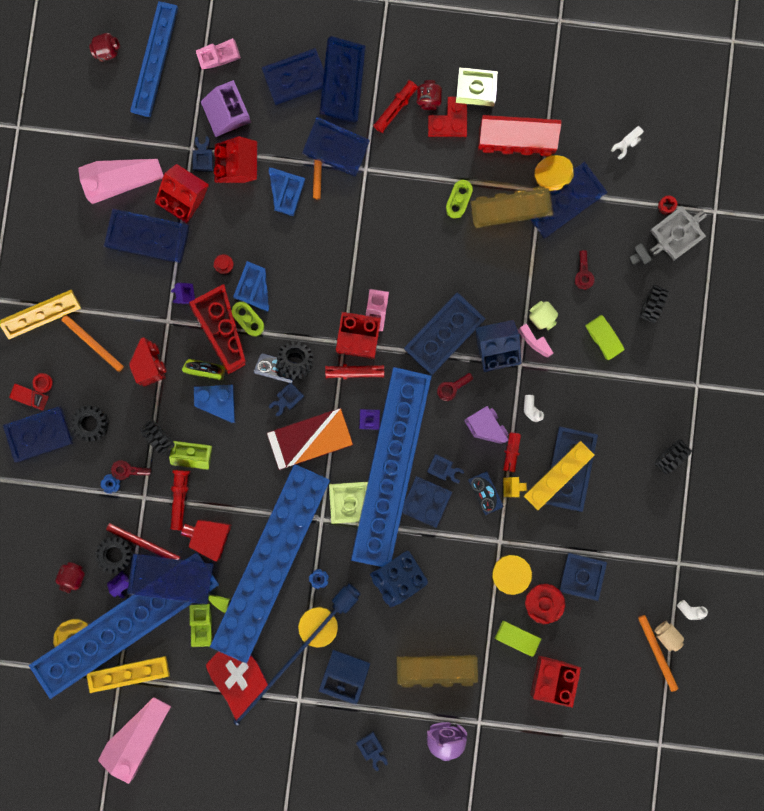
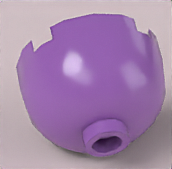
M449 722L436 723L430 726V731H427V745L430 752L443 761H450L459 757L464 752L467 742V732L462 726L457 725V728L449 727L451 725Z

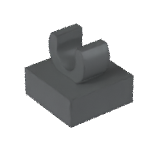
M643 243L635 247L637 253L629 257L633 264L641 260L644 264H647L653 260Z

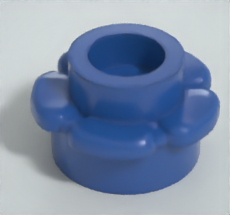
M108 474L101 481V488L107 494L117 492L120 488V480Z
M316 569L313 571V574H310L309 582L312 583V587L315 589L324 588L328 584L327 579L329 577L325 571Z

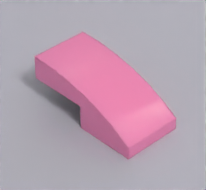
M233 38L216 46L210 44L196 50L201 69L203 70L241 59L236 41Z
M370 289L366 316L381 318L379 331H383L389 292Z
M527 323L518 329L523 339L534 350L545 357L553 354L545 338L541 337L536 340Z

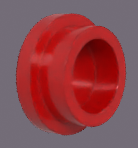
M224 254L216 257L214 268L218 273L227 274L233 269L234 264L231 257Z
M40 373L34 377L32 384L37 392L46 393L52 388L53 381L49 375Z

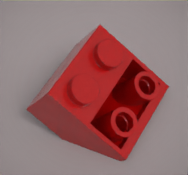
M238 136L215 144L214 182L246 183L257 179V141Z
M176 164L164 173L155 203L180 220L188 223L203 201L209 184Z
M342 312L336 353L375 359L381 318Z
M145 337L140 339L129 364L136 383L144 387L165 379L164 373L167 372L163 361L160 362L157 355L160 353L157 345Z
M538 656L530 695L536 700L573 708L581 667L556 659Z

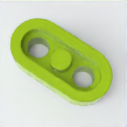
M460 180L455 183L446 205V213L451 218H460L464 214L473 191L470 182ZM465 189L466 193L460 194L459 190ZM457 206L459 211L454 212L452 207Z
M236 303L232 308L233 317L248 335L252 337L260 336L264 331L263 321L247 303ZM240 310H246L245 315H239ZM253 324L258 325V329L255 331L251 329Z

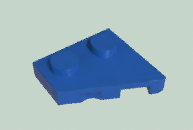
M269 167L275 211L294 216L305 178Z
M247 261L233 298L268 312L265 268Z
M234 385L194 387V406L231 423H235Z

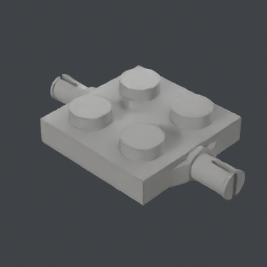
M683 206L678 208L650 230L658 242L656 246L650 249V253L655 251L652 255L656 256L664 250L673 261L706 237L699 227V222L707 217L706 213L702 215L704 211L701 210L693 217L687 213Z

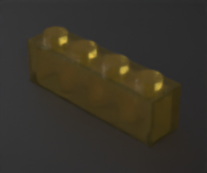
M544 186L535 187L534 191L517 190L511 195L499 193L493 198L482 196L477 197L476 201H471L473 223L476 228L553 215L551 192L549 188L545 189Z
M476 655L397 657V683L401 684L402 687H413V684H421L422 687H432L433 683H441V686L444 687L453 686V683H461L462 686H473V683H478Z

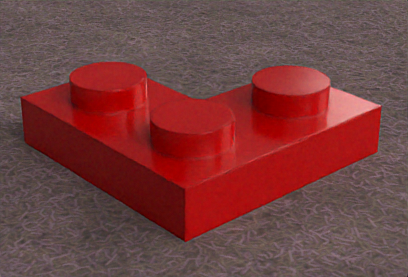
M456 97L447 98V116L428 115V137L467 136V104L456 103Z

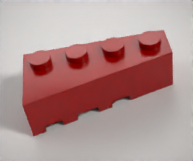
M223 284L189 302L191 310L227 373L230 374L245 366L246 361L225 285Z

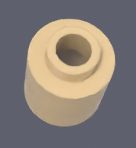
M664 621L655 629L656 637L669 651L674 650L676 652L684 645V637L671 623L669 624L667 621Z

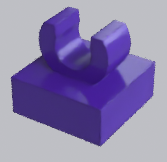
M174 284L175 288L171 290V293L176 294V299L173 300V303L189 304V302L195 299L193 284Z
M360 409V429L379 430L380 410Z
M123 571L107 583L109 593L114 598L118 595L123 599L125 597L122 592L124 589H128L130 592L133 591L128 576Z

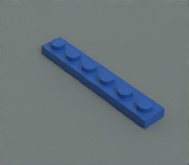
M158 1L130 110L131 113L151 117L178 11L177 5Z

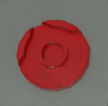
M540 584L532 588L525 601L529 616L541 624H549L559 620L564 613L566 605L561 591L549 584Z

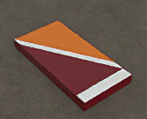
M341 408L267 433L279 470L353 446Z

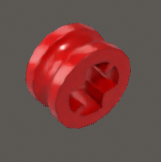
M673 196L663 197L658 203L659 211L664 215L671 214L677 208V200ZM666 201H668L669 204H672L669 210H667L666 206H663V204H665Z

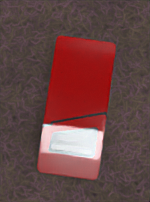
M14 384L9 396L10 399L39 410H44L48 400L47 395L18 384Z

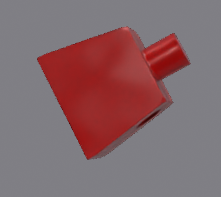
M198 520L195 527L185 524L181 535L191 538L189 544L191 549L218 562L220 561L232 525Z

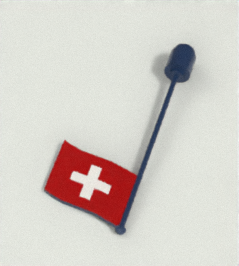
M348 584L332 599L334 610L269 683H267L259 664L252 654L246 664L218 651L206 664L212 681L229 704L235 717V725H240V721L331 618L337 612L347 614L355 605L361 593L354 586Z

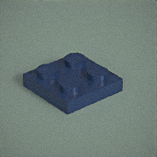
M416 476L404 502L402 513L437 528L452 492Z
M567 552L559 590L563 593L598 601L607 562Z

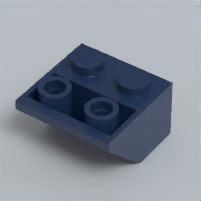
M514 320L475 328L484 372L522 364L519 332Z
M333 650L319 692L357 705L370 663Z

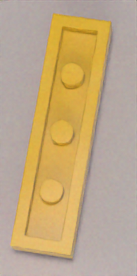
M69 290L0 320V327L8 339H11L81 309V306L73 291Z
M579 441L524 497L536 510H539L594 454Z
M163 656L91 671L87 674L89 691L93 693L169 677L170 673L167 658Z

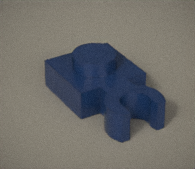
M208 136L205 138L206 142L204 144H200L199 138L195 137V144L198 150H192L194 171H213V151L207 150L210 146Z
M289 383L277 394L280 400L272 402L269 408L272 409L275 405H278L280 410L276 413V416H280L283 414L285 406L292 409L305 396L293 383Z
M436 454L427 470L428 473L443 480L450 476V479L455 483L460 482L458 479H455V472L464 473L461 468H451L453 462Z
M374 732L356 742L366 761L372 758L373 768L376 771L379 770L376 764L379 760L388 765L387 758L384 755H380L384 748Z

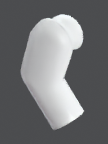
M525 395V415L534 422L543 420V412L534 406V395Z
M685 600L677 604V607L689 620H701L708 614L705 607H690Z

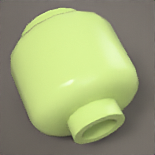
M539 301L529 310L531 312L529 319L539 330L544 328L550 330L557 324L555 320L558 317V312L549 302Z

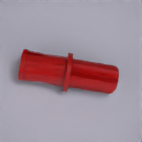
M511 432L509 434L507 451H504L506 453L504 471H509V466L510 472L516 471L517 457L520 455L518 451L521 434Z

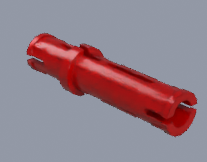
M408 80L403 89L395 94V99L376 123L373 124V127L380 133H383L402 107L409 103L408 100L417 90L418 86L411 80Z
M343 364V366H325V378H343V380L361 377L384 378V365L347 366V364Z

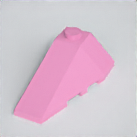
M158 159L95 161L78 168L85 196L92 204L162 179L164 176Z
M153 697L107 742L98 759L101 765L112 776L129 784L134 779L171 706Z

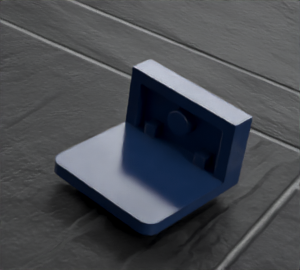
M409 551L402 553L386 565L370 573L374 585L378 587L383 595V600L390 608L402 603L428 584L426 577Z

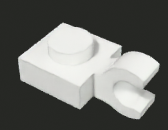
M639 126L636 127L620 143L615 144L611 151L614 152L616 149H620L622 154L619 155L618 159H622L630 145L634 147L641 141L640 136L644 131Z

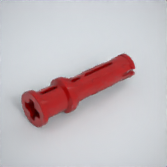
M172 470L174 482L173 486H171L173 503L170 529L182 530L185 495L189 491L187 480L190 471Z

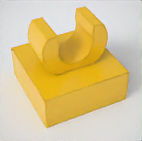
M519 477L503 478L504 497H520L519 491H527L526 483H519Z

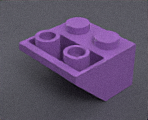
M234 80L215 87L200 101L215 137L251 123Z
M486 406L464 420L475 438L499 444L508 441L507 436L509 434L503 425L499 426L496 421L498 416L493 408L489 409Z

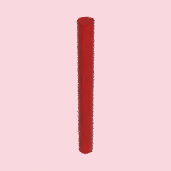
M111 523L107 526V531L169 561L178 564L181 558Z

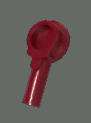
M583 250L579 251L580 272L575 276V284L578 288L586 290L594 284V276L588 271L587 251Z
M468 373L454 383H441L437 389L438 397L443 401L452 400L456 396L457 389L473 380L472 375Z
M120 460L112 465L111 473L114 478L124 480L130 475L151 476V468L131 467L126 461Z

